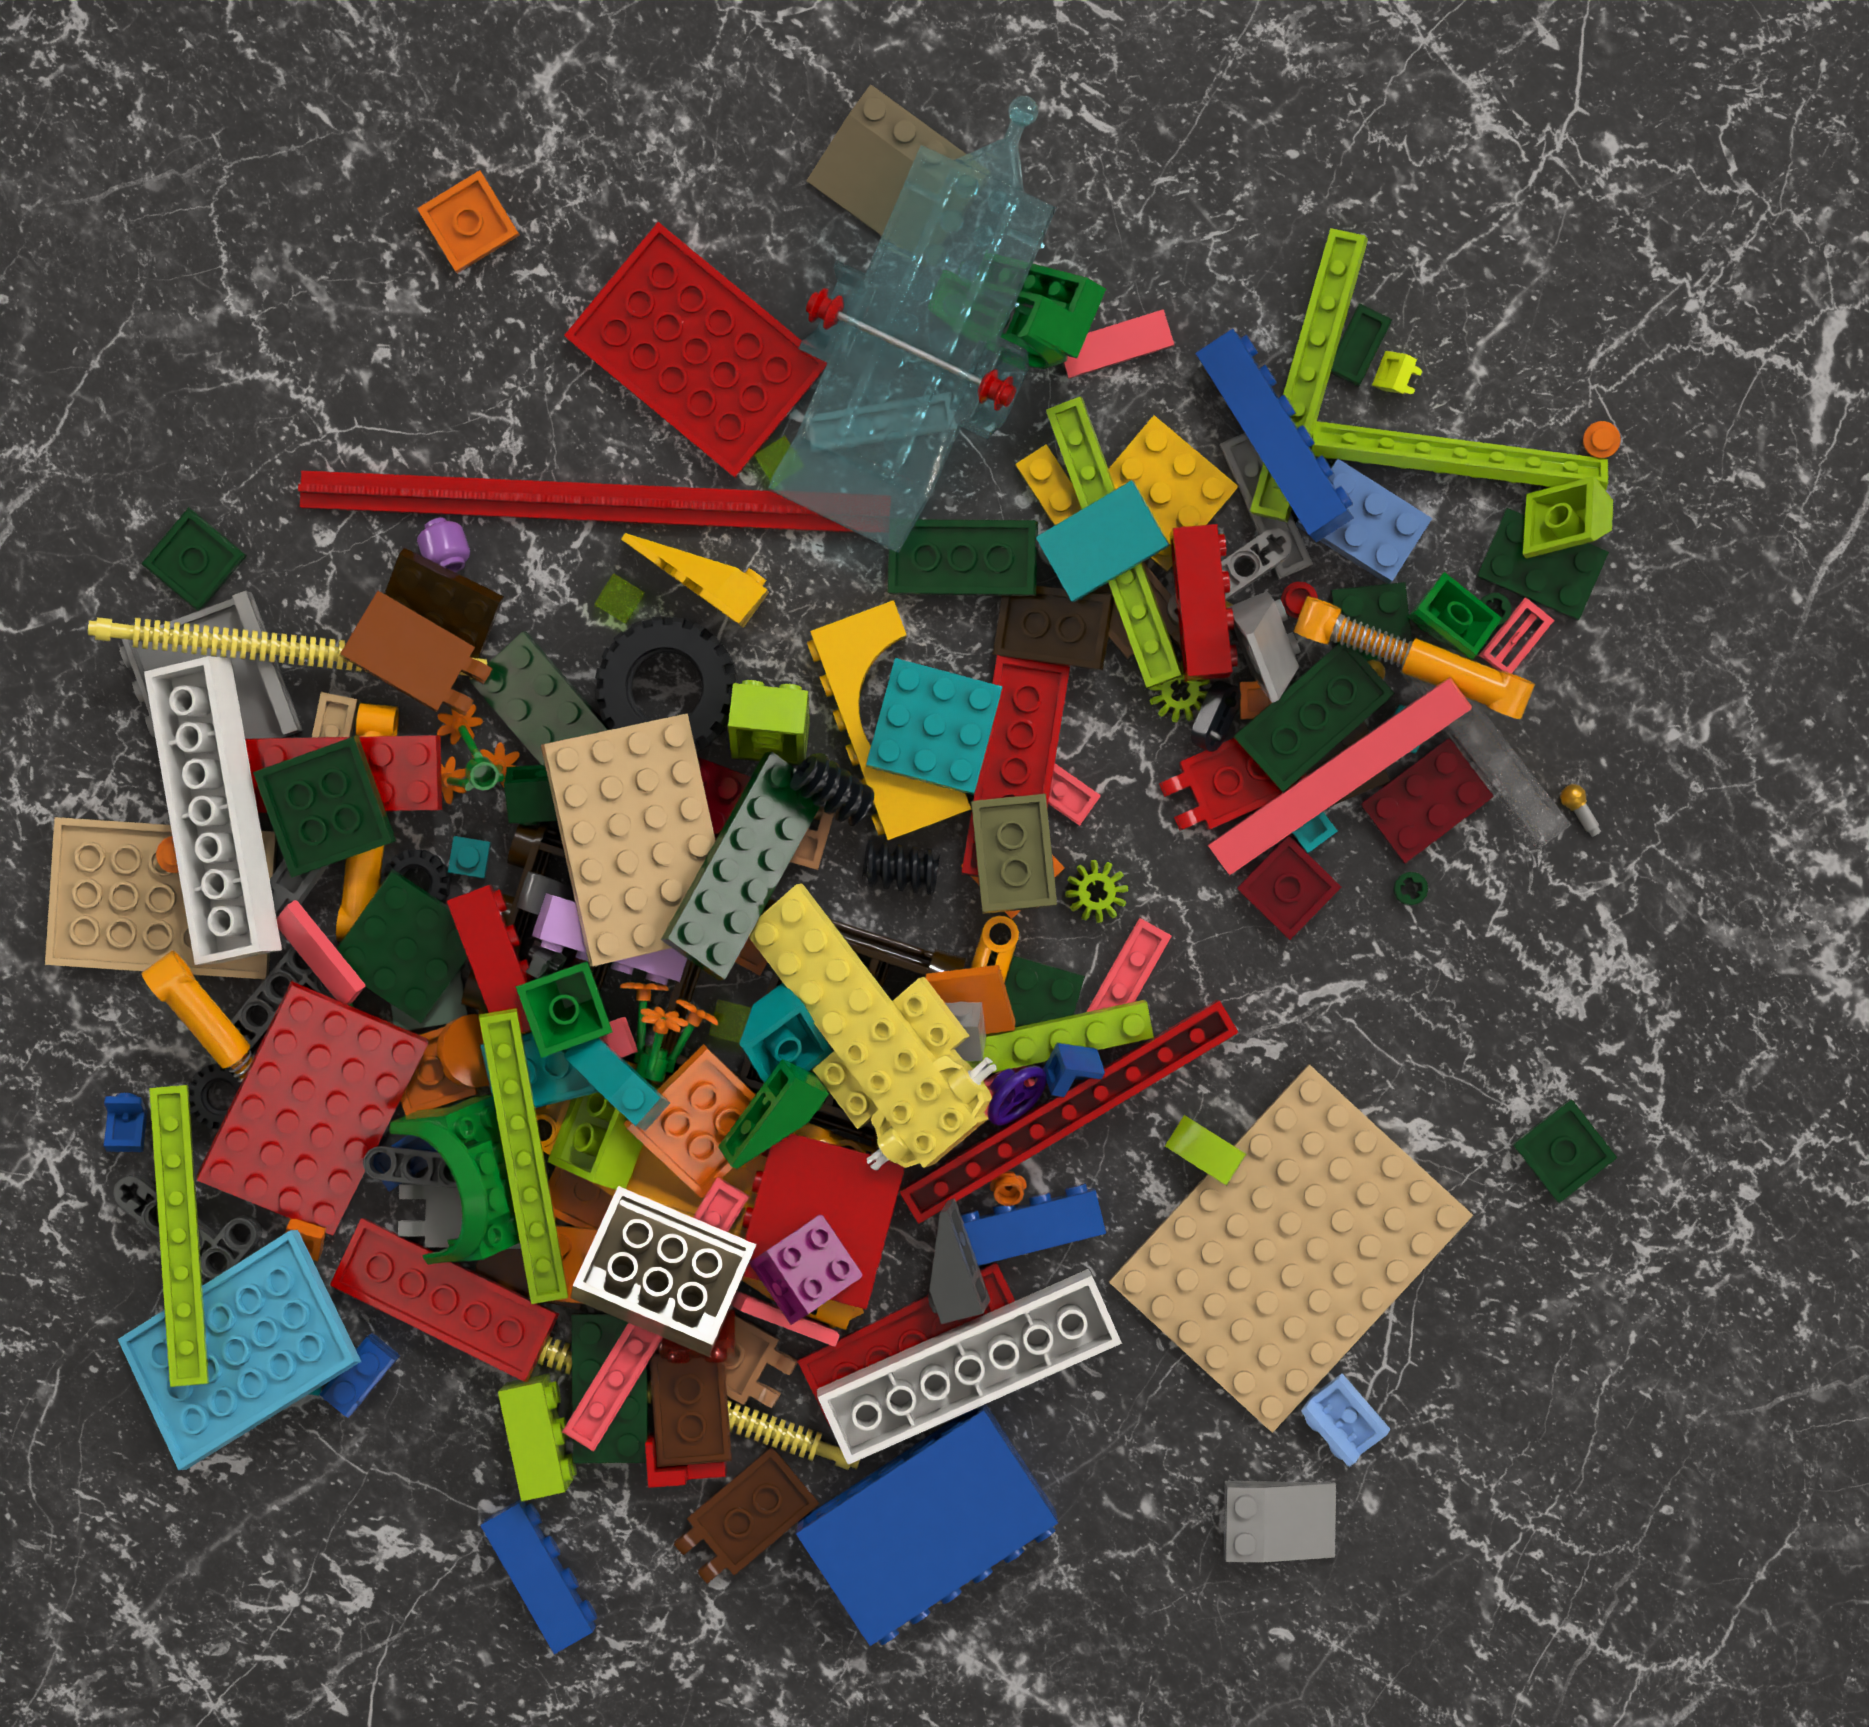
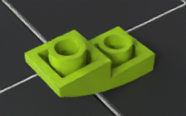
M1185 1115L1165 1147L1226 1186L1247 1155Z

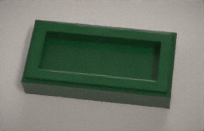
M1359 303L1338 345L1330 374L1359 387L1393 319Z

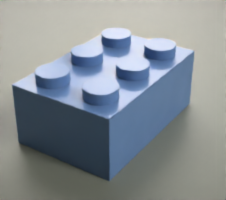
M1337 459L1331 467L1334 474L1329 479L1335 488L1342 485L1352 500L1353 505L1348 509L1354 519L1321 539L1320 542L1389 584L1396 577L1432 518ZM1298 519L1296 522V526L1307 533L1304 526Z

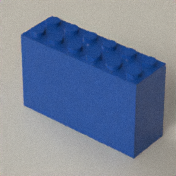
M984 1404L957 1416L798 1521L796 1535L869 1646L876 1642L883 1645L899 1634L897 1628L908 1621L913 1625L923 1620L930 1614L928 1608L940 1600L943 1604L952 1601L961 1594L960 1587L972 1580L976 1584L984 1580L993 1572L991 1567L1001 1560L1009 1563L1024 1552L1022 1547L1033 1539L1039 1543L1048 1538L1056 1531L1053 1526L1058 1524L1056 1509L988 1406Z

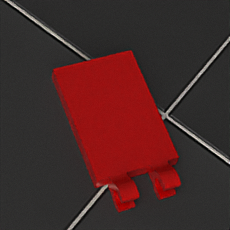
M1234 738L1223 742L1213 752L1205 750L1178 762L1183 773L1159 783L1164 797L1189 786L1198 807L1173 817L1179 831L1203 820L1208 830L1213 829L1266 805L1282 794L1280 789ZM1306 773L1303 774V775H1302L1296 782H1294L1290 787H1292V786L1295 785L1297 782H1299L1300 780H1302L1303 778H1305V777L1307 776V774H1306Z

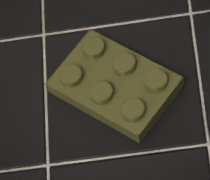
M1046 794L971 801L982 914L1056 907L1057 897Z

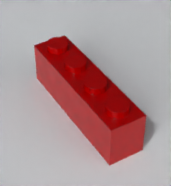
M1218 524L1172 528L1169 537L1184 681L1228 678L1233 672L1232 667H1238V654L1236 645H1230L1228 630H1234V616L1232 607L1226 608L1225 593H1230L1229 572L1222 571L1221 557L1226 556L1225 535L1218 534Z
M490 884L447 900L488 1012L517 1008L521 1033L530 1031L531 1028L516 986L533 981L534 976L526 972L530 966L527 959L522 961L519 959L515 947L521 945L514 924L507 926L502 912L508 910L501 890L494 891Z

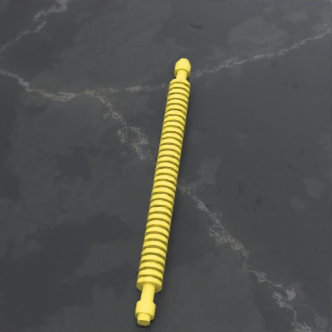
M97 617V621L89 620L88 635L95 636V640L110 641V638L133 640V648H138L139 641H143L142 649H148V642H153L152 650H158V643H162V651H167L168 644H172V652H177L178 645H182L181 653H187V647L192 646L191 654H197V647H202L201 655H206L207 648H211V656H216L217 649H221L220 657H226V651L231 650L230 658H236V651H240V659H245L246 652H250L249 660H255L256 653H260L259 661H265V655L269 654V662H274L275 655H278V663H284L285 656H288V664L293 665L295 657L298 658V665L302 666L304 665V658L308 659L307 666L312 667L314 659L317 660V667L323 668L324 660L327 661V668L331 669L333 668V661L337 662L336 669L342 670L343 662L346 663V670L351 671L353 663L340 656L345 646V640H339L338 647H335V639H330L329 646H325L326 638H320L319 645H316V637H310V643L306 644V636H301L300 643H296L297 635H291L290 642H287V634H281V640L277 641V633H272L271 640H268V632L262 631L261 639L257 638L258 631L252 630V637L249 638L248 630L243 629L242 637L238 636V629L233 628L231 636L228 635L229 628L223 627V634L221 635L218 634L219 627L217 626L213 627V634L209 633V626L204 625L203 632H199L198 624H194L193 631H189V623H184V630H179V622H175L174 629H170V621H165L164 628H160V620H155L154 627H150L151 619H145V625L140 626L141 618H135V625L112 623V619ZM473 658L486 665L488 664L487 659ZM356 666V671L361 672L362 669Z
M549 1336L539 1357L538 1364L543 1365L545 1360L549 1359L547 1367L552 1368L554 1363L557 1362L556 1370L561 1372L565 1365V1373L570 1375L572 1371V1352L569 1351L571 1344L565 1342L562 1349L560 1348L562 1341L556 1339L553 1346L551 1345L553 1337ZM648 1372V1403L651 1404V1372ZM728 1400L730 1432H732L734 1426H737V1435L741 1436L742 1430H747L745 1438L750 1439L751 1433L754 1432L756 1433L754 1441L759 1442L761 1435L765 1436L762 1444L768 1445L769 1440L773 1439L772 1447L777 1448L778 1443L782 1442V1451L786 1452L787 1446H792L790 1454L795 1455L798 1448L801 1449L799 1457L804 1458L806 1451L810 1452L807 1460L813 1461L814 1456L818 1455L835 1461V1466L849 1470L850 1467L857 1469L860 1460L848 1465L840 1447L820 1441L822 1433L817 1432L815 1438H812L813 1430L808 1428L806 1435H803V1426L799 1425L797 1432L793 1431L795 1424L790 1422L788 1429L784 1428L786 1420L781 1419L779 1426L775 1425L777 1417L772 1416L771 1421L767 1422L768 1414L763 1412L761 1419H758V1410L754 1409L752 1416L748 1415L750 1407L745 1406L742 1413L739 1412L741 1404L736 1403L733 1410L730 1409L732 1401Z

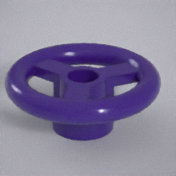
M1030 1066L1016 1073L1012 1069H1006L997 1075L990 1086V1090L994 1093L987 1110L990 1122L995 1125H1006L1029 1111L1045 1089L1047 1075L1044 1069L1039 1066ZM1036 1077L1033 1086L1026 1087L1024 1085L1025 1080Z

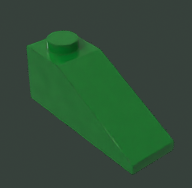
M782 1059L719 1144L718 1148L730 1166L738 1169L806 1125L816 1111L822 1107L829 1093L815 1074Z

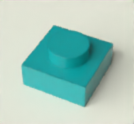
M1321 812L1292 832V834L1304 850L1309 853L1335 834L1337 829L1325 813Z
M454 836L448 872L486 878L492 842Z

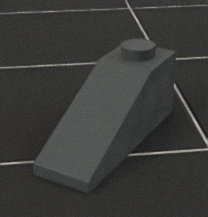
M955 1198L946 1202L939 1215L928 1293L930 1307L934 1313H938L941 1324L983 1314L990 1302L988 1291Z

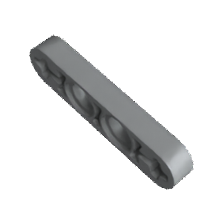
M1279 528L1266 530L1221 561L1222 571H1228L1230 577V593H1225V602L1281 564L1288 557L1292 548V541L1284 530ZM1271 538L1274 542L1281 540L1283 542L1280 548L1281 554L1278 555L1277 552L1271 551L1263 559L1267 565L1262 566L1259 556L1251 549L1256 547L1259 554L1267 548L1269 544L1267 539ZM1239 558H1248L1254 563L1255 571L1248 577L1239 576L1234 570V562ZM1174 594L1167 605V616L1174 625L1179 626L1178 616L1175 614L1177 605L1176 595Z

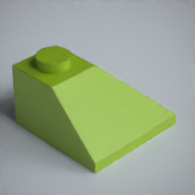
M1594 476L1526 494L1523 555L1525 558L1593 542L1612 531L1613 499Z

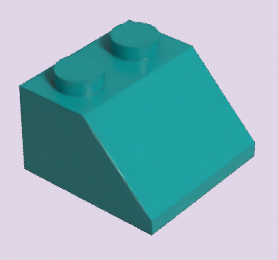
M784 983L753 1004L739 1043L763 1083L766 1082L782 1059L809 1071L833 1052L822 1033L814 1024V1020L803 1002Z

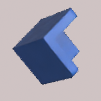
M1063 1043L1056 1044L1043 1068L1047 1075L1046 1081L1051 1095L1065 1097L1074 1079L1083 1080L1086 1077L1102 1079L1105 1074L1097 1049Z

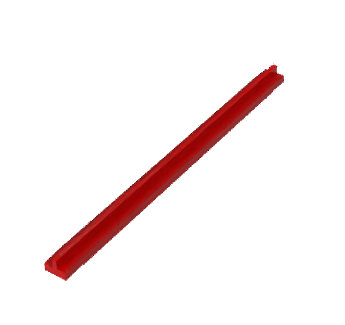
M301 471V484H298L300 508L871 534H889L891 496Z

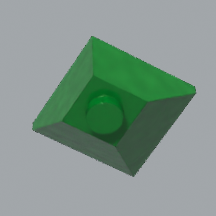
M1445 572L1424 594L1408 616L1422 631L1427 632L1437 641L1472 660L1479 653L1502 619Z
M588 961L516 986L541 1058L613 1033Z

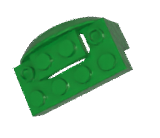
M987 252L974 284L952 271L944 270L928 308L953 329L984 348L1022 365L1037 369H1047L1066 362L1068 356L1078 358L1106 288L1087 277ZM1022 304L1032 305L1033 308L1026 307ZM1015 307V313H1014V315H1013V317H1012V320H1011V322H1010V319H1011V314H1010V312H1011V310ZM1009 324L1007 332L1004 334L1003 329Z
M493 1095L475 1096L451 1107L418 1110L390 1122L391 1134L417 1136L433 1146L448 1165L459 1191L462 1206V1225L459 1237L448 1239L449 1247L442 1251L424 1254L423 1259L428 1265L484 1260L520 1243Z

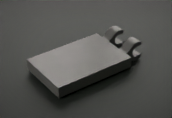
M447 1173L449 1178L455 1181L452 1173ZM410 1183L399 1184V1199H426L425 1221H398V1236H425V1247L448 1248L447 1240L458 1238L461 1231L462 1206L458 1188ZM518 1243L507 1249H521V1245Z

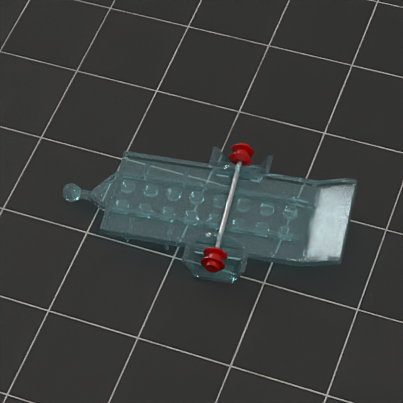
M1029 96L1016 97L1009 106L1011 122L1004 138L956 160L921 145L867 272L863 273L836 260L833 267L837 284L831 298H828V289L823 288L819 293L814 292L811 295L806 306V312L809 313V322L814 323L818 318L821 321L818 328L801 342L798 349L827 362V365L798 433L776 469L768 488L770 491L897 553L901 550L931 497L960 428L963 427L986 439L994 434L1007 420L1029 370L1027 350L1001 338V335L1012 309L1019 305L1016 300L1038 250L1044 248L1045 244L1042 241L1057 207L1025 193L1023 188L1019 147L1017 144L1025 126L1032 124L1038 117L1039 109L1034 99Z

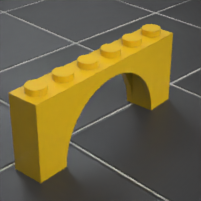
M894 600L810 631L813 640L807 641V645L814 663L821 660L826 674L819 677L827 697L834 695L839 708L832 711L839 731L847 730L852 743L845 746L852 766L860 764L864 779H861L863 785L870 786L874 791L873 802L877 813L871 815L878 836L886 834L889 841L972 810L966 793L866 767L871 745L864 733L860 718L859 702L862 685L875 660L891 645L907 637Z

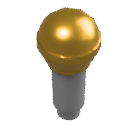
M1577 784L1566 786L1560 795L1562 804L1571 811H1574L1585 831L1589 832L1591 837L1596 836L1601 830L1598 827L1599 823L1586 804L1585 790Z

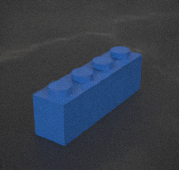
M1084 1183L1065 1188L1066 1195L1051 1198V1194L1048 1192L1029 1197L1030 1204L1015 1207V1205L1004 1206L999 1204L993 1206L994 1213L979 1216L978 1210L961 1214L978 1266L1106 1234L1095 1188L1087 1189V1185Z
M520 1499L485 1519L480 1526L553 1653L556 1654L591 1634L596 1627L594 1620L597 1619V1615L587 1599L582 1602L576 1588L579 1587V1584L569 1567L564 1569L557 1556L560 1555V1550L556 1542L550 1535L545 1537L539 1527L542 1519L532 1503L527 1505L525 1501L521 1502Z

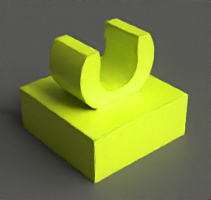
M1385 351L1372 386L1387 392L1414 394L1415 389L1407 384L1411 374L1421 376L1422 370L1415 366L1417 359L1404 353Z

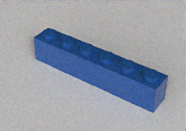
M1231 329L1196 352V355L1305 530L1317 543L1354 519L1348 509L1353 505V502L1342 485L1335 488L1329 477L1334 474L1333 470L1323 455L1318 458L1315 457L1310 449V446L1314 445L1315 442L1304 425L1297 428L1291 416L1296 414L1287 397L1282 395L1278 398L1272 386L1277 384V381L1266 365L1259 367L1253 356L1258 354V351L1247 334L1241 338L1234 329Z

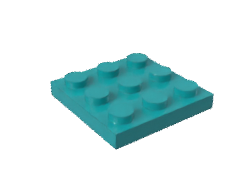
M895 658L866 767L974 795L1003 686Z

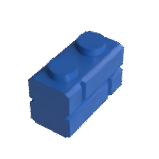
M373 1333L368 1335L356 1349L361 1362L332 1379L319 1394L347 1418L357 1410L400 1357L395 1350Z

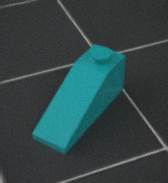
M600 1038L573 1046L563 1055L617 1110L636 1127L644 1131L650 1127L670 1104L662 1094Z

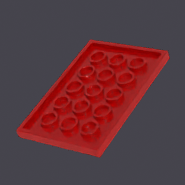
M659 222L656 223L564 335L567 340L734 478L740 474L829 366V363Z
M291 981L196 1175L197 1181L290 1219H298L326 1228V1233L333 1236L365 1173L363 1166L364 1157L370 1149L378 1146L428 1045V1039Z

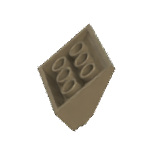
M870 84L843 122L806 181L926 268L991 180V171Z
M618 1186L574 1281L571 1298L709 1357L756 1244Z

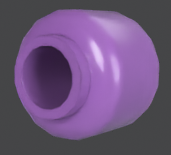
M436 518L425 524L426 529L421 531L417 537L421 556L455 573L465 567V562L470 557V548L462 526L453 521H446L445 518Z

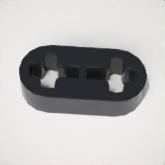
M1219 680L1210 687L1191 731V741L1195 746L1211 752L1221 746L1241 701V691L1237 686Z

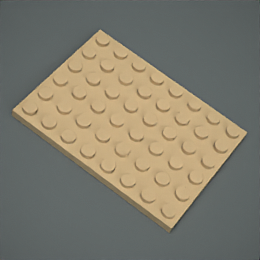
M1310 1064L1301 1071L1233 1145L1247 1155L1228 1185L1226 1186L1207 1174L1109 1280L1113 1287L1272 1433L1473 1216L1472 1213Z

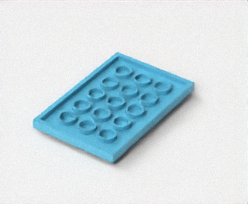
M298 1230L288 1231L202 1286L209 1372L208 1384L170 1387L165 1310L118 1339L178 1470H187L361 1362Z

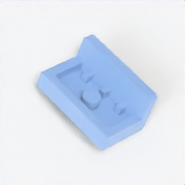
M1342 1373L1313 1394L1301 1410L1309 1427L1319 1432L1329 1444V1448L1334 1456L1343 1460L1349 1467L1356 1463L1363 1452L1387 1436L1390 1431L1387 1424Z

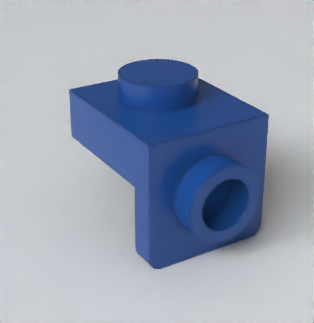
M118 1093L116 1096H106L104 1100L107 1110L104 1138L106 1152H143L148 1111L142 1098L131 1093Z

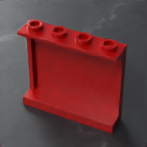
M792 1133L761 1153V1156L767 1157L764 1172L757 1170L751 1192L758 1193L754 1208L747 1206L742 1223V1228L748 1229L745 1240L756 1244L750 1261L818 1215H823L862 1273L860 1279L830 1300L866 1310L869 1305L905 1168L888 1160L878 1170H874L870 1167L873 1163L868 1164L867 1157L871 1156V1154ZM749 1263L744 1276L761 1281Z

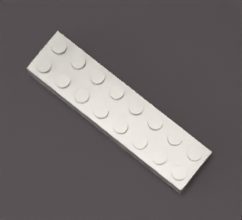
M207 656L144 671L195 965L219 964L281 951V941L231 658Z
M1087 1269L817 1389V1397L844 1458L849 1465L1120 1345L1122 1342L1092 1274Z

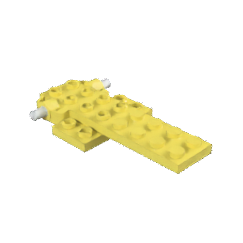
M802 883L796 884L759 917L749 935L750 940L784 985L803 1002L813 1018L814 1024L834 1049V1052L817 1065L813 1071L857 1129L864 1127L869 1121H872L875 1127L879 1149L867 1157L868 1164L873 1163L870 1166L872 1169L878 1170L888 1160L904 1168L919 1163L923 1168L931 1166L988 1120L984 1112L992 1096L983 1080L997 1070L996 1065H990L993 1061L986 1057L973 1069L969 1063L960 1057L955 1048L970 1035L925 977L918 978L892 1001Z

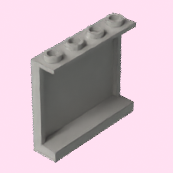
M249 591L232 595V599L170 621V629H174V623L179 622V630H184V623H189V631H193L194 624H198L199 632H203L204 625L209 626V633L212 634L214 626L219 627L218 634L221 635L223 634V627L229 628L228 635L231 636L233 628L238 629V636L242 637L243 629L248 630L249 638L252 637V630L258 631L257 638L261 639L262 631L266 632L254 596ZM122 639L124 646L119 648L120 654L126 667H132L137 681L132 682L133 689L140 703L145 702L149 716L145 717V721L152 737H155L144 671L211 656V648H207L206 655H201L202 647H197V654H191L192 646L187 647V653H181L182 645H178L177 652H172V644H168L167 651H162V643H158V650H152L153 642H148V649H142L143 641H139L138 648H133V640ZM217 649L216 656L213 657H220L221 649ZM231 650L226 651V658H230ZM236 651V658H231L245 739L285 738L303 731L276 656L274 662H269V654L265 655V661H259L260 653H256L255 660H249L250 652H246L245 659H240V651Z

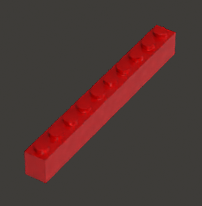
M1217 999L1103 1067L1105 1074L1102 1079L1086 1077L1071 1086L1065 1097L1054 1096L1017 1120L902 1187L899 1193L917 1223L920 1224L940 1212L948 1200L955 1198L957 1202L1239 1032L1222 1003Z

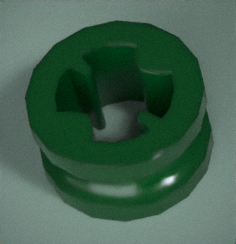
M1489 593L1482 597L1480 601L1484 604L1487 601L1489 604H1492L1494 602L1493 599L1500 602L1499 609L1503 611V615L1497 625L1499 626L1510 617L1511 604L1503 594Z
M1406 872L1395 881L1394 895L1402 904L1408 906L1416 905L1427 896L1428 883L1419 873ZM1407 878H1411L1413 883L1421 885V891L1416 892L1419 895L1416 899H1411L1409 894L1403 895L1401 893V886H1406L1403 881Z

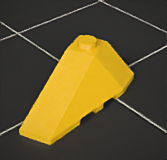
M627 533L621 538L630 547L743 628L769 593L763 587L767 580L750 568L744 573L736 567Z

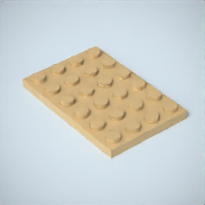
M688 713L541 745L589 966H597L672 948L663 942L661 938L715 843Z
M55 817L45 965L145 971L173 950L185 961L193 975L265 979L269 975L270 953L219 964L195 965L179 873L165 871L160 867L156 858L159 844L165 838L172 836L171 825ZM261 831L269 878H271L276 871L278 840L275 832Z

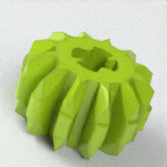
M1181 661L1180 667H1181V670H1182V673H1183V664H1182V661ZM1183 674V676L1162 683V685L1149 688L1151 691L1160 692L1159 696L1151 698L1149 702L1151 705H1156L1161 701L1164 702L1165 705L1158 712L1160 717H1163L1170 708L1173 709L1172 722H1178L1180 710H1183L1187 721H1192L1193 713L1190 706L1194 707L1198 712L1200 711L1202 704L1197 701V698L1205 699L1208 692L1199 691V687L1206 686L1210 683V680L1184 681ZM1182 681L1188 686L1185 692L1189 697L1185 701H1183L1182 697L1176 701L1171 697L1174 690L1170 686L1173 682L1179 685Z
M1091 860V874L1088 875L1085 868L1079 865L1077 866V871L1083 879L1080 881L1075 877H1068L1067 881L1070 884L1077 885L1078 891L1068 890L1065 892V896L1069 898L1078 896L1080 899L1070 906L1072 911L1078 910L1082 905L1086 906L1081 916L1082 920L1087 921L1093 909L1095 910L1096 922L1102 923V909H1106L1108 915L1111 918H1115L1117 916L1116 911L1110 904L1114 902L1119 906H1125L1126 901L1115 897L1116 892H1127L1128 886L1121 885L1115 887L1114 882L1120 880L1124 875L1119 871L1109 878L1107 875L1112 868L1111 863L1106 862L1102 873H1098L1097 860ZM1096 880L1104 883L1102 889L1107 892V895L1103 900L1098 897V902H1092L1090 900L1091 893L1086 891L1089 883L1096 885Z

